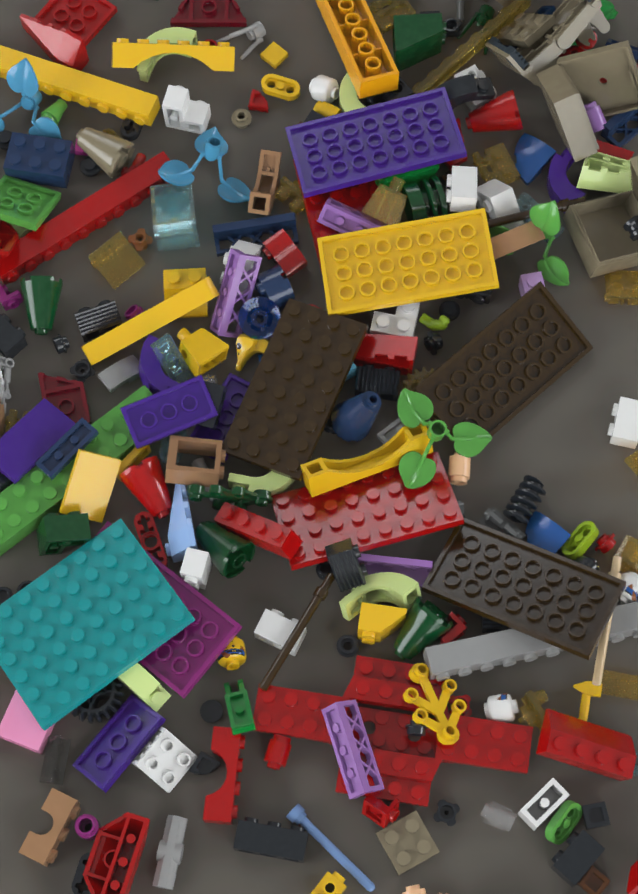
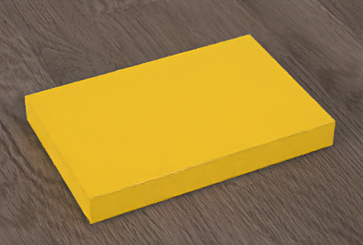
M78 449L59 512L66 515L73 511L88 513L89 520L102 523L122 461L118 458Z

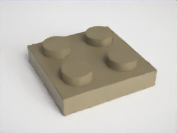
M417 810L376 833L398 876L440 853Z

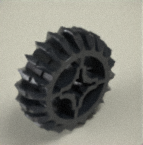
M116 678L111 682L112 690H107L106 687L102 688L100 692L98 691V693L94 694V697L91 696L87 699L88 709L79 705L71 714L74 717L79 715V720L82 722L88 716V722L91 724L94 721V717H96L99 723L102 722V715L110 719L111 717L108 712L111 710L116 714L118 711L114 705L122 706L123 704L117 698L125 696L123 691H119L125 687L124 683L119 682L120 680ZM110 697L102 707L97 708L100 700Z

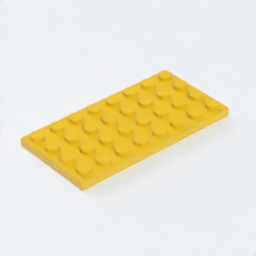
M485 208L317 238L328 315L337 314L343 316L499 288Z

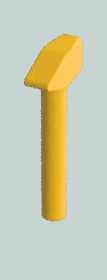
M585 681L573 685V688L582 693L578 719L588 720L591 697H601L602 683L601 686H595L592 684V681Z

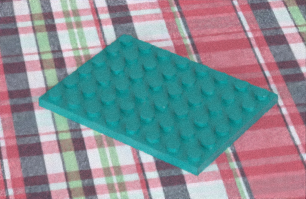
M120 518L0 605V666L41 728L45 731L194 622L195 618Z

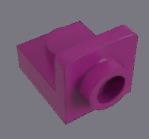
M0 284V303L5 311L17 308L24 301L20 291L16 290L10 294L5 284L1 286Z

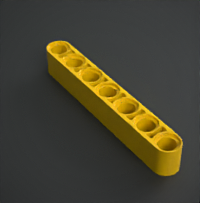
M210 276L86 343L81 348L92 366L220 294Z

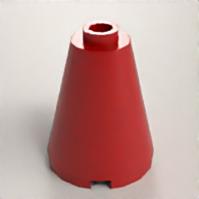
M514 90L507 91L468 112L469 117L465 118L468 130L472 129L473 133L523 129Z
M152 456L142 460L141 464L137 466L134 464L120 474V478L154 518L159 517V519H163L171 514L172 501L167 483H165L160 459L158 456Z

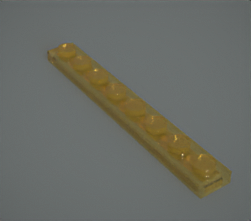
M513 0L508 7H503L493 20H488L483 29L473 33L469 41L461 44L451 57H446L436 70H431L422 82H417L412 88L413 95L434 90L444 83L485 47L484 44L492 36L496 37L503 27L510 25L518 14L526 11L531 6L532 0Z

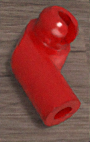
M138 153L129 168H122L121 176L143 164L146 156L143 153Z

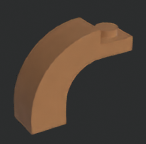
M261 149L255 187L253 191H250L248 213L267 216L271 214L279 184L282 152Z
M530 221L492 237L491 243L494 260L545 239L543 231Z

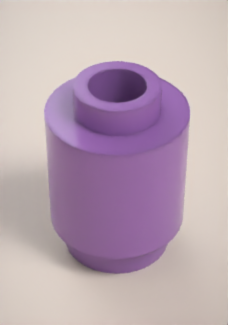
M596 101L585 104L584 107L593 132L604 129L603 125L607 122L600 105H597Z

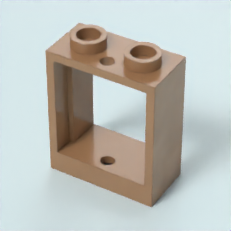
M170 435L165 483L198 484L204 487L218 485L219 479L223 480L224 466H220V463H225L226 450L222 449L223 441ZM177 453L214 456L215 467L214 469L178 466L176 465Z

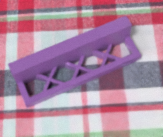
M331 197L325 202L317 222L340 233L388 225Z
M230 249L219 290L220 295H218L209 328L218 336L238 338L242 334L262 257L245 254L239 249ZM246 260L254 261L253 268L246 272L244 269ZM247 280V289L240 292V283ZM241 300L243 303L242 308L235 313L233 310L234 304ZM236 320L235 332L227 331L228 325Z
M361 554V557L358 558L360 563H365L368 575L380 572L400 573L417 581L420 589H422V585L430 573L433 561L371 554Z
M356 699L335 702L322 709L321 711L349 799H356L366 793L385 789ZM345 707H350L352 719L346 714ZM353 729L358 732L359 741L354 738ZM360 752L365 754L366 763L361 760ZM368 774L373 778L375 786L369 785Z

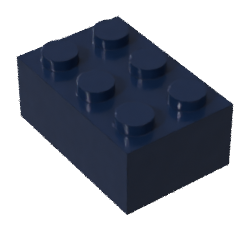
M12 132L3 165L4 172L7 176L29 183L67 188L75 158L73 142L71 140Z

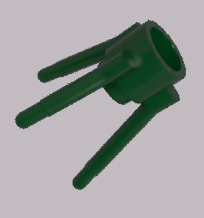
M487 4L482 5L479 11L475 12L472 19L462 29L461 36L457 37V39H460L472 24L477 21V26H486L488 24L486 43L491 37L492 27L495 19H493L495 14L494 8ZM484 45L483 54L487 55L488 48Z

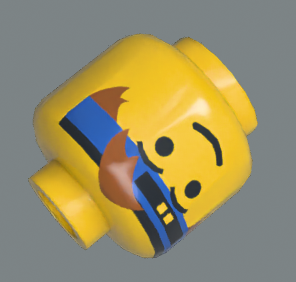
M235 636L217 658L218 664L227 670L239 669L246 662L247 658L244 641Z

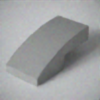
M134 355L128 356L100 372L98 378L112 393L127 381L130 384L140 377L139 361Z

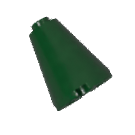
M38 275L30 276V280L25 281V277L20 279V285L30 330L35 331V335H47L53 328L63 280L59 278V282L54 281L53 276Z
M211 521L201 522L196 527V539L205 552H209L211 561L220 574L227 579L240 574L245 569L243 567L245 562H251L256 547L250 540Z
M417 596L393 645L396 649L394 653L403 660L414 658L454 625L452 620L449 623L445 620L447 615L429 600L425 603L420 601L422 599L421 596Z

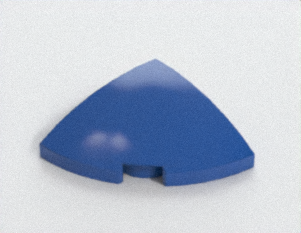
M526 133L518 140L514 155L517 161L515 164L516 171L522 181L528 186L541 173L542 168L553 158L556 150L538 138Z
M535 511L529 519L525 531L528 543L555 554L571 537V534L538 511Z

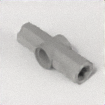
M168 815L166 819L163 839L160 840L157 850L156 861L158 862L152 885L154 887L173 890L177 868L181 864L184 852L183 841L188 822L187 818Z

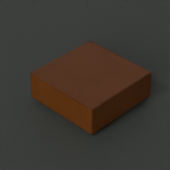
M592 865L577 885L587 894H601L611 881Z

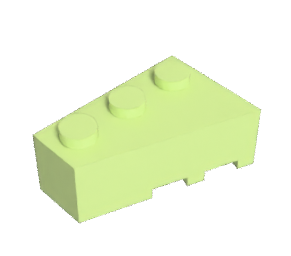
M600 152L585 158L576 188L612 193L631 191L630 161Z

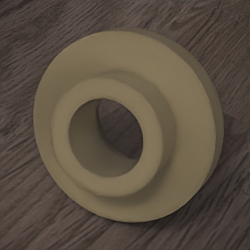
M237 109L233 112L231 119L237 128L244 129L251 123L252 116L246 109Z

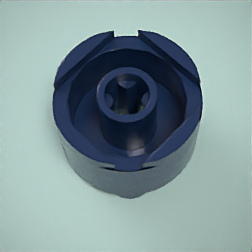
M279 265L259 273L254 290H257L260 295L257 298L260 307L265 309L268 314H274L283 310L289 298L295 300L288 278L281 276V273L284 271Z

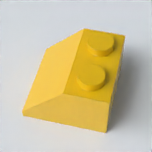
M206 268L163 270L164 299L166 300L206 278ZM208 302L179 318L208 317Z
M362 602L357 639L362 640L361 642L364 644L373 645L375 642L380 643L403 626L406 620L407 608Z

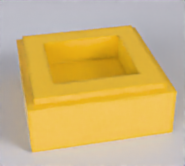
M274 41L260 54V58L274 69L288 57V52Z

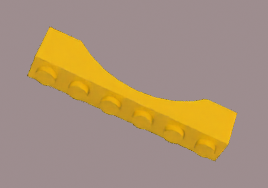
M117 38V42H112V67L134 68L152 56L178 53L196 58L213 71L234 72L235 47L230 46V42H218V46H210L209 41H198V45H190V41L177 40V44H169V40H157V44L149 43V39H137V43H129L128 38Z
M421 423L416 428L404 426L395 436L379 448L355 458L334 460L320 457L301 465L304 484L311 497H315L399 465L401 458L408 452H418L422 456L430 441L427 436L428 428ZM433 444L428 454L433 452Z

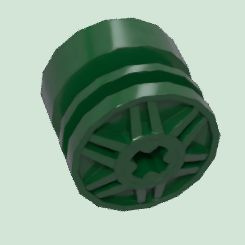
M436 175L430 176L429 182L426 178L421 179V189L415 181L400 186L401 199L408 221L427 218V213L430 218L448 215L446 194Z

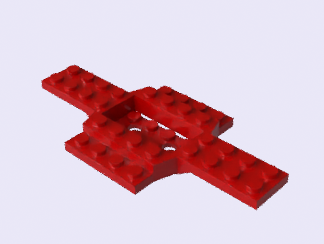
M357 655L354 675L342 697L271 685L267 691H263L258 687L253 715L256 730L252 731L315 740L332 745L321 710L335 702L356 699L357 703L415 712L420 707L405 702L403 693L412 687L418 691L421 698L425 700L427 698L421 685L413 682L409 677V670L414 664ZM429 679L439 700L442 692L441 686L445 680ZM358 706L363 723L369 721L374 723L376 727L374 733L367 735L385 788L381 791L366 793L361 797H367L371 794L375 798L393 802L395 799H398L400 803L428 807L431 782L441 763H459L521 774L528 773L533 727L460 715L456 725L460 736L456 743L452 745L440 743L436 736L437 732L430 728L426 729V736H421L418 741L413 742L409 740L407 728H405V725L410 724V720H413L411 714ZM446 706L444 714L448 720L451 714L448 713V707ZM345 707L346 714L352 719L350 707ZM353 729L354 738L359 741V734ZM360 752L361 760L366 763L365 754ZM339 768L335 792L348 794ZM368 774L369 785L375 786L373 778Z

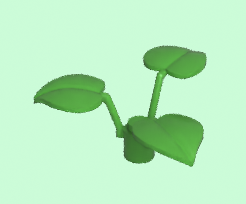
M553 200L534 205L529 212L530 219L536 227L543 231L545 239H549L543 254L544 259L537 262L538 271L542 272V276L546 281L558 286H568L570 284L569 270L565 262L557 256L548 257L552 241L555 239L554 235L560 231L561 227L556 201ZM504 226L489 228L490 238L510 229Z
M404 388L400 393L397 403V413L400 421L409 428H416L420 423L423 426H428L427 436L430 439L422 456L418 452H408L399 462V473L406 488H420L432 480L436 472V464L432 459L426 458L432 444L441 441L445 435L451 441H455V451L459 455L468 458L478 455L492 440V436L485 429L474 423L461 422L456 424L452 430L454 436L452 437L449 429H447V425L442 420L425 422L433 415V403L427 396Z

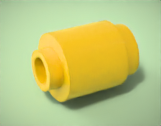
M318 101L313 108L315 112L325 117L342 113L341 108L326 101Z

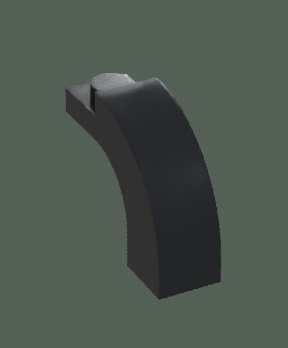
M474 74L451 79L435 88L445 87L452 110L469 101L493 99L495 96L491 78H474Z

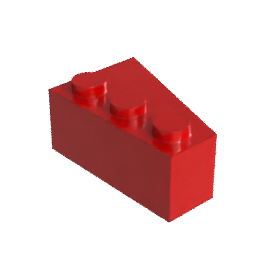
M366 333L355 357L354 364L361 367L365 364H370L379 369L394 367L400 371V375L412 377L417 354L418 337Z

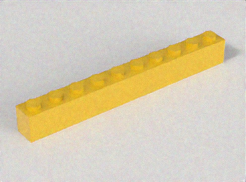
M0 45L1 78L7 79L6 76L9 69L24 58H27L36 74L39 85L38 90L43 91L47 95H56L65 101H74L84 107H93L102 113L108 112L121 119L128 118L134 120L139 125L152 126L161 106L157 95Z

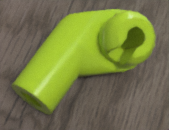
M423 313L419 322L432 331H441L447 328L450 319L441 315L438 320H434Z

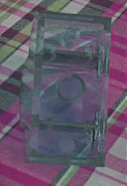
M169 183L150 186L152 223L158 251L199 247L200 240L192 184L176 186Z

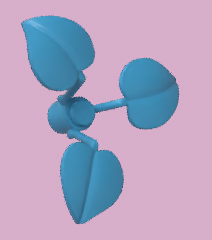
M24 58L7 72L8 85L14 92H21L23 97L18 104L0 114V132L5 129V123L2 118L22 106L26 110H34L31 120L33 126L28 131L30 135L62 139L60 130L49 117H39L36 120L37 112L40 109L38 104L41 103L43 97L38 90L39 85L36 74L27 58Z
M216 127L203 132L195 140L194 146L200 152V155L191 168L182 161L170 160L165 162L158 170V174L166 182L176 186H187L194 181L195 177L191 172L196 169L203 157L208 161L218 159L219 178L222 183L217 189L220 197L232 203L246 202L250 198V189L241 180L229 177L225 181L223 178L222 156L228 152V144Z

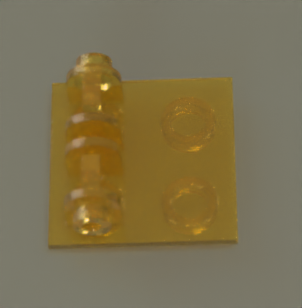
M120 231L88 256L92 267L99 270L113 289H116L146 264Z
M618 270L604 274L606 290L604 302L619 304L620 299V304L623 305L624 299H627V305H630V301L631 305H638V271Z

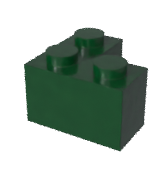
M73 511L67 515L49 513L43 516L36 530L39 556L62 554L65 547L83 546L90 541L91 533L88 513Z

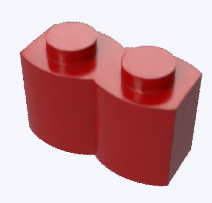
M281 229L263 242L264 249H262L264 256L268 260L272 259L276 264L275 266L279 265L284 272L281 273V276L284 275L285 278H290L307 266V260L284 229Z

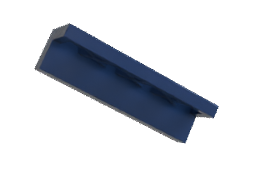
M638 109L614 115L603 125L604 129H602L601 136L610 144L622 148L638 134V127L627 128V122L638 121V116H636ZM624 133V139L618 142L612 135Z
M294 212L212 225L217 257L224 256L230 250V248L220 250L219 241L228 240L234 246L238 240H241L243 237H249L253 240L252 243H258L264 249L263 241L260 240L262 235L270 234L273 236L276 234L275 232L281 229L285 231L292 230L294 238L291 239L294 244H299Z

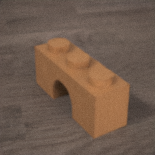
M52 788L41 808L52 816V829L44 835H38L29 831L19 853L46 867L49 863L52 864L58 855V850L56 849L60 841L64 842L69 834L70 829H68L71 820L75 821L80 813V802Z

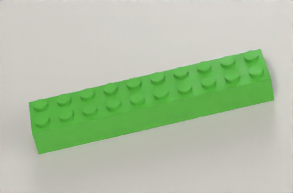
M143 385L91 424L99 434L83 450L118 458L122 461L136 446L120 408L153 395L149 389ZM75 458L53 480L35 466L16 484H11L0 493V556L36 530L43 516L59 512Z

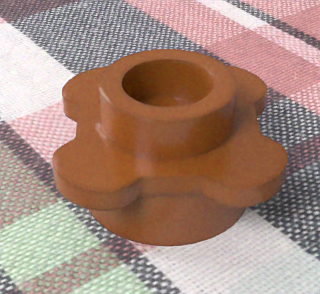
M139 228L137 233L128 237V242L133 244L136 251H143L152 244L153 238L146 234L145 229Z

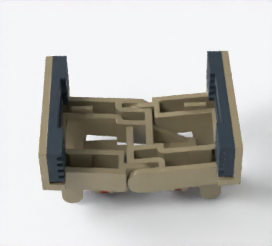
M564 0L552 14L556 18L557 23L529 48L517 47L515 49L512 46L507 48L494 36L484 45L500 63L541 88L537 73L556 65L559 55L564 54L574 41L583 49L593 48L597 43V34L592 28H597L601 33H607L610 30V23L600 9L602 7L601 0Z

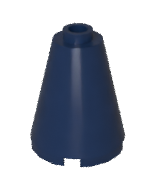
M366 391L337 404L330 414V419L332 418L333 423L331 426L337 436L348 442L351 440L358 442L364 439L369 434L381 407L379 395L373 391Z

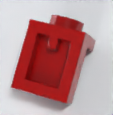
M452 611L448 614L447 620L449 622L452 620L454 628L451 627L442 635L440 644L457 641L466 633L467 627L465 625L467 623L459 614L455 615Z
M369 794L364 799L362 814L382 828H385L390 822L394 823L400 814V801L395 799L387 806L381 799Z

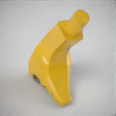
M240 334L236 341V370L241 371L254 354H264L269 340L256 334Z

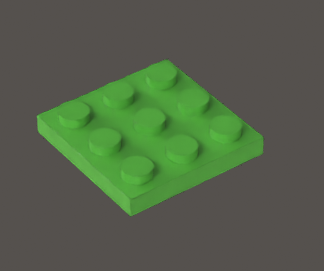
M7 175L0 179V220L36 231L61 200V192Z

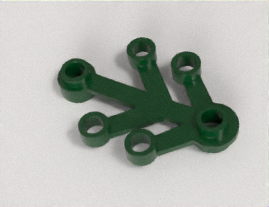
M190 484L187 487V496H189L188 499L190 501L200 502L203 497L217 498L213 499L212 508L215 510H220L224 502H235V506L245 510L250 505L255 504L259 507H267L268 504L273 502L271 492L263 489L251 492L243 487L235 486L232 487L231 491L220 485H210L209 492H205V487L202 485Z

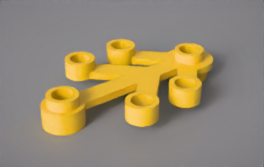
M416 663L409 670V677L413 682L421 685L427 700L421 698L418 691L412 687L403 693V699L409 704L420 707L412 714V719L415 723L425 725L437 732L436 736L440 743L452 745L459 739L460 734L456 725L460 715L466 710L467 705L462 699H456L451 705L452 713L447 720L444 711L451 694L457 689V683L453 679H446L441 686L442 692L438 700L428 679V666L424 663ZM427 712L434 715L437 721L429 718Z

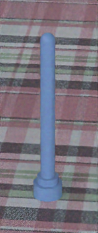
M298 803L288 813L286 818L292 824L295 822L297 825L300 824L367 891H374L375 884L306 817L305 809Z

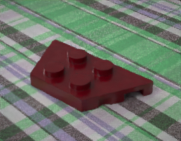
M184 0L179 5L175 17L171 18L170 24L171 27H247V20L243 17L240 7L234 0Z
M42 372L38 373L42 400L44 398L47 399L75 423L83 417L90 425L92 424L83 382L67 380L59 376L57 378L51 377Z

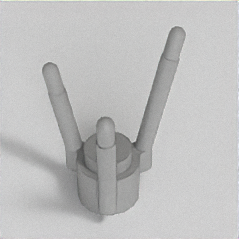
M257 21L246 28L216 40V42H224L246 33L248 39L255 42L241 55L240 59L243 60L258 44L264 42L262 37L266 35V30L263 24Z

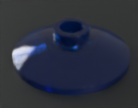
M254 297L242 305L238 314L240 328L247 336L262 340L272 336L281 313L278 306L272 300L266 297ZM258 315H262L264 317V321L258 323L256 321V317Z

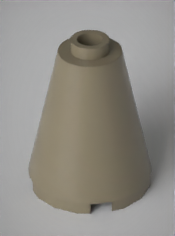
M90 127L81 128L76 135L77 145L112 179H116L121 175L119 170L122 166H128L135 151V148L132 147L135 144L131 141Z

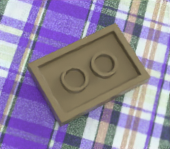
M522 12L514 18L510 25L503 27L496 38L500 40L502 45L529 48L554 26L557 20L554 15Z

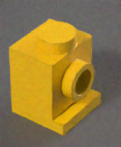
M327 871L311 894H342L347 888L344 884L346 879L336 871L333 874ZM327 884L334 885L335 889L333 892L329 893L325 890Z

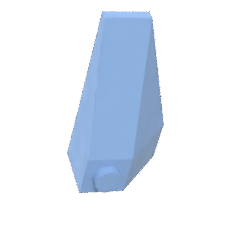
M175 484L168 529L169 543H165L167 557L172 556L173 562L183 561L187 547L198 550L186 485Z

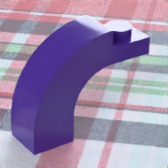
M565 148L561 156L555 153L547 175L548 194L551 200H555L556 203L566 198L571 200L586 196V193L573 186L567 178L566 172L575 162L567 148Z
M149 334L140 354L139 376L142 384L152 394H155L180 383L166 376L160 365L166 354L168 343Z

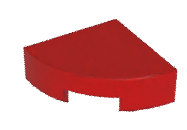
M252 89L248 110L268 113V102L261 92Z

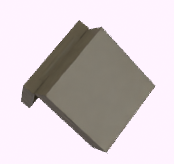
M628 40L559 57L556 65L536 74L557 132L575 162L598 153L597 149H600L584 107L585 104L596 101L597 105H600L604 117L638 109V68ZM606 78L607 82L601 83L599 79Z
M638 156L630 159L631 191L569 205L563 216L566 227L590 278L638 266V240L632 241L630 233L623 228V225L628 220L638 215Z

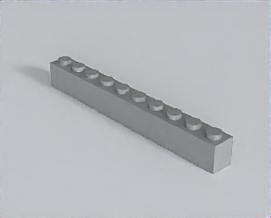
M638 601L615 607L608 641L617 643L629 636L638 638ZM508 629L426 647L423 657L425 664L429 668V679L444 681L452 675L467 676L472 671L481 669L482 672L494 669V666L497 665L508 667L520 660L531 662L538 659V656L546 655L547 657H553L565 650L517 630Z

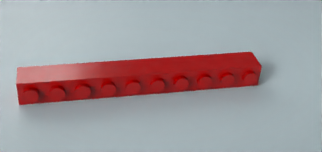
M162 151L44 223L36 231L33 230L18 239L9 256L0 259V279L3 284L7 285L17 281L21 275L33 271L42 262L51 260L55 254L69 249L73 243L87 238L94 230L103 228L107 222L121 217L130 208L139 206L143 200L155 196L164 187L171 186L172 184L166 182L158 174L161 166L165 162L170 161L165 152Z

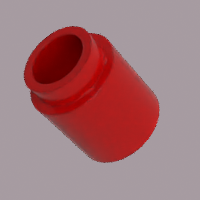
M274 734L273 739H270L263 760L267 762V767L274 770L286 767L292 748L290 738Z

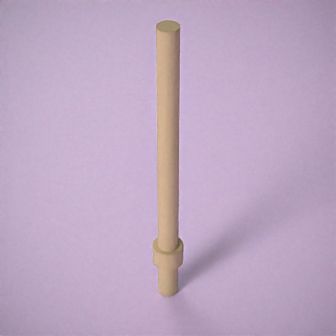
M613 556L611 571L608 572L609 575L621 579L620 567L622 557ZM613 613L598 643L592 684L595 686H601Z

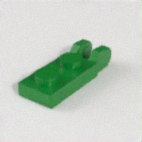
M243 679L238 680L239 691L233 693L229 682L224 683L226 692L224 696L233 735L256 730Z

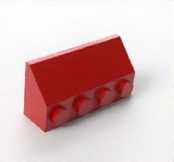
M546 709L536 754L618 781L632 779L637 757L632 736Z

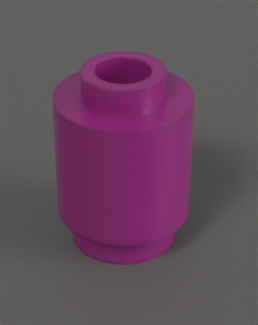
M90 814L81 815L75 822L76 833L87 841L94 840L98 829L101 828L100 822ZM88 825H93L92 829L86 832V827Z

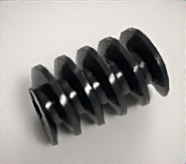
M531 475L524 476V481L520 482L519 488L515 490V495L510 499L511 503H507L506 510L502 512L508 519L517 523L528 524L529 521L525 516H533L529 509L537 510L538 508L534 501L542 502L538 494L546 495L543 483Z

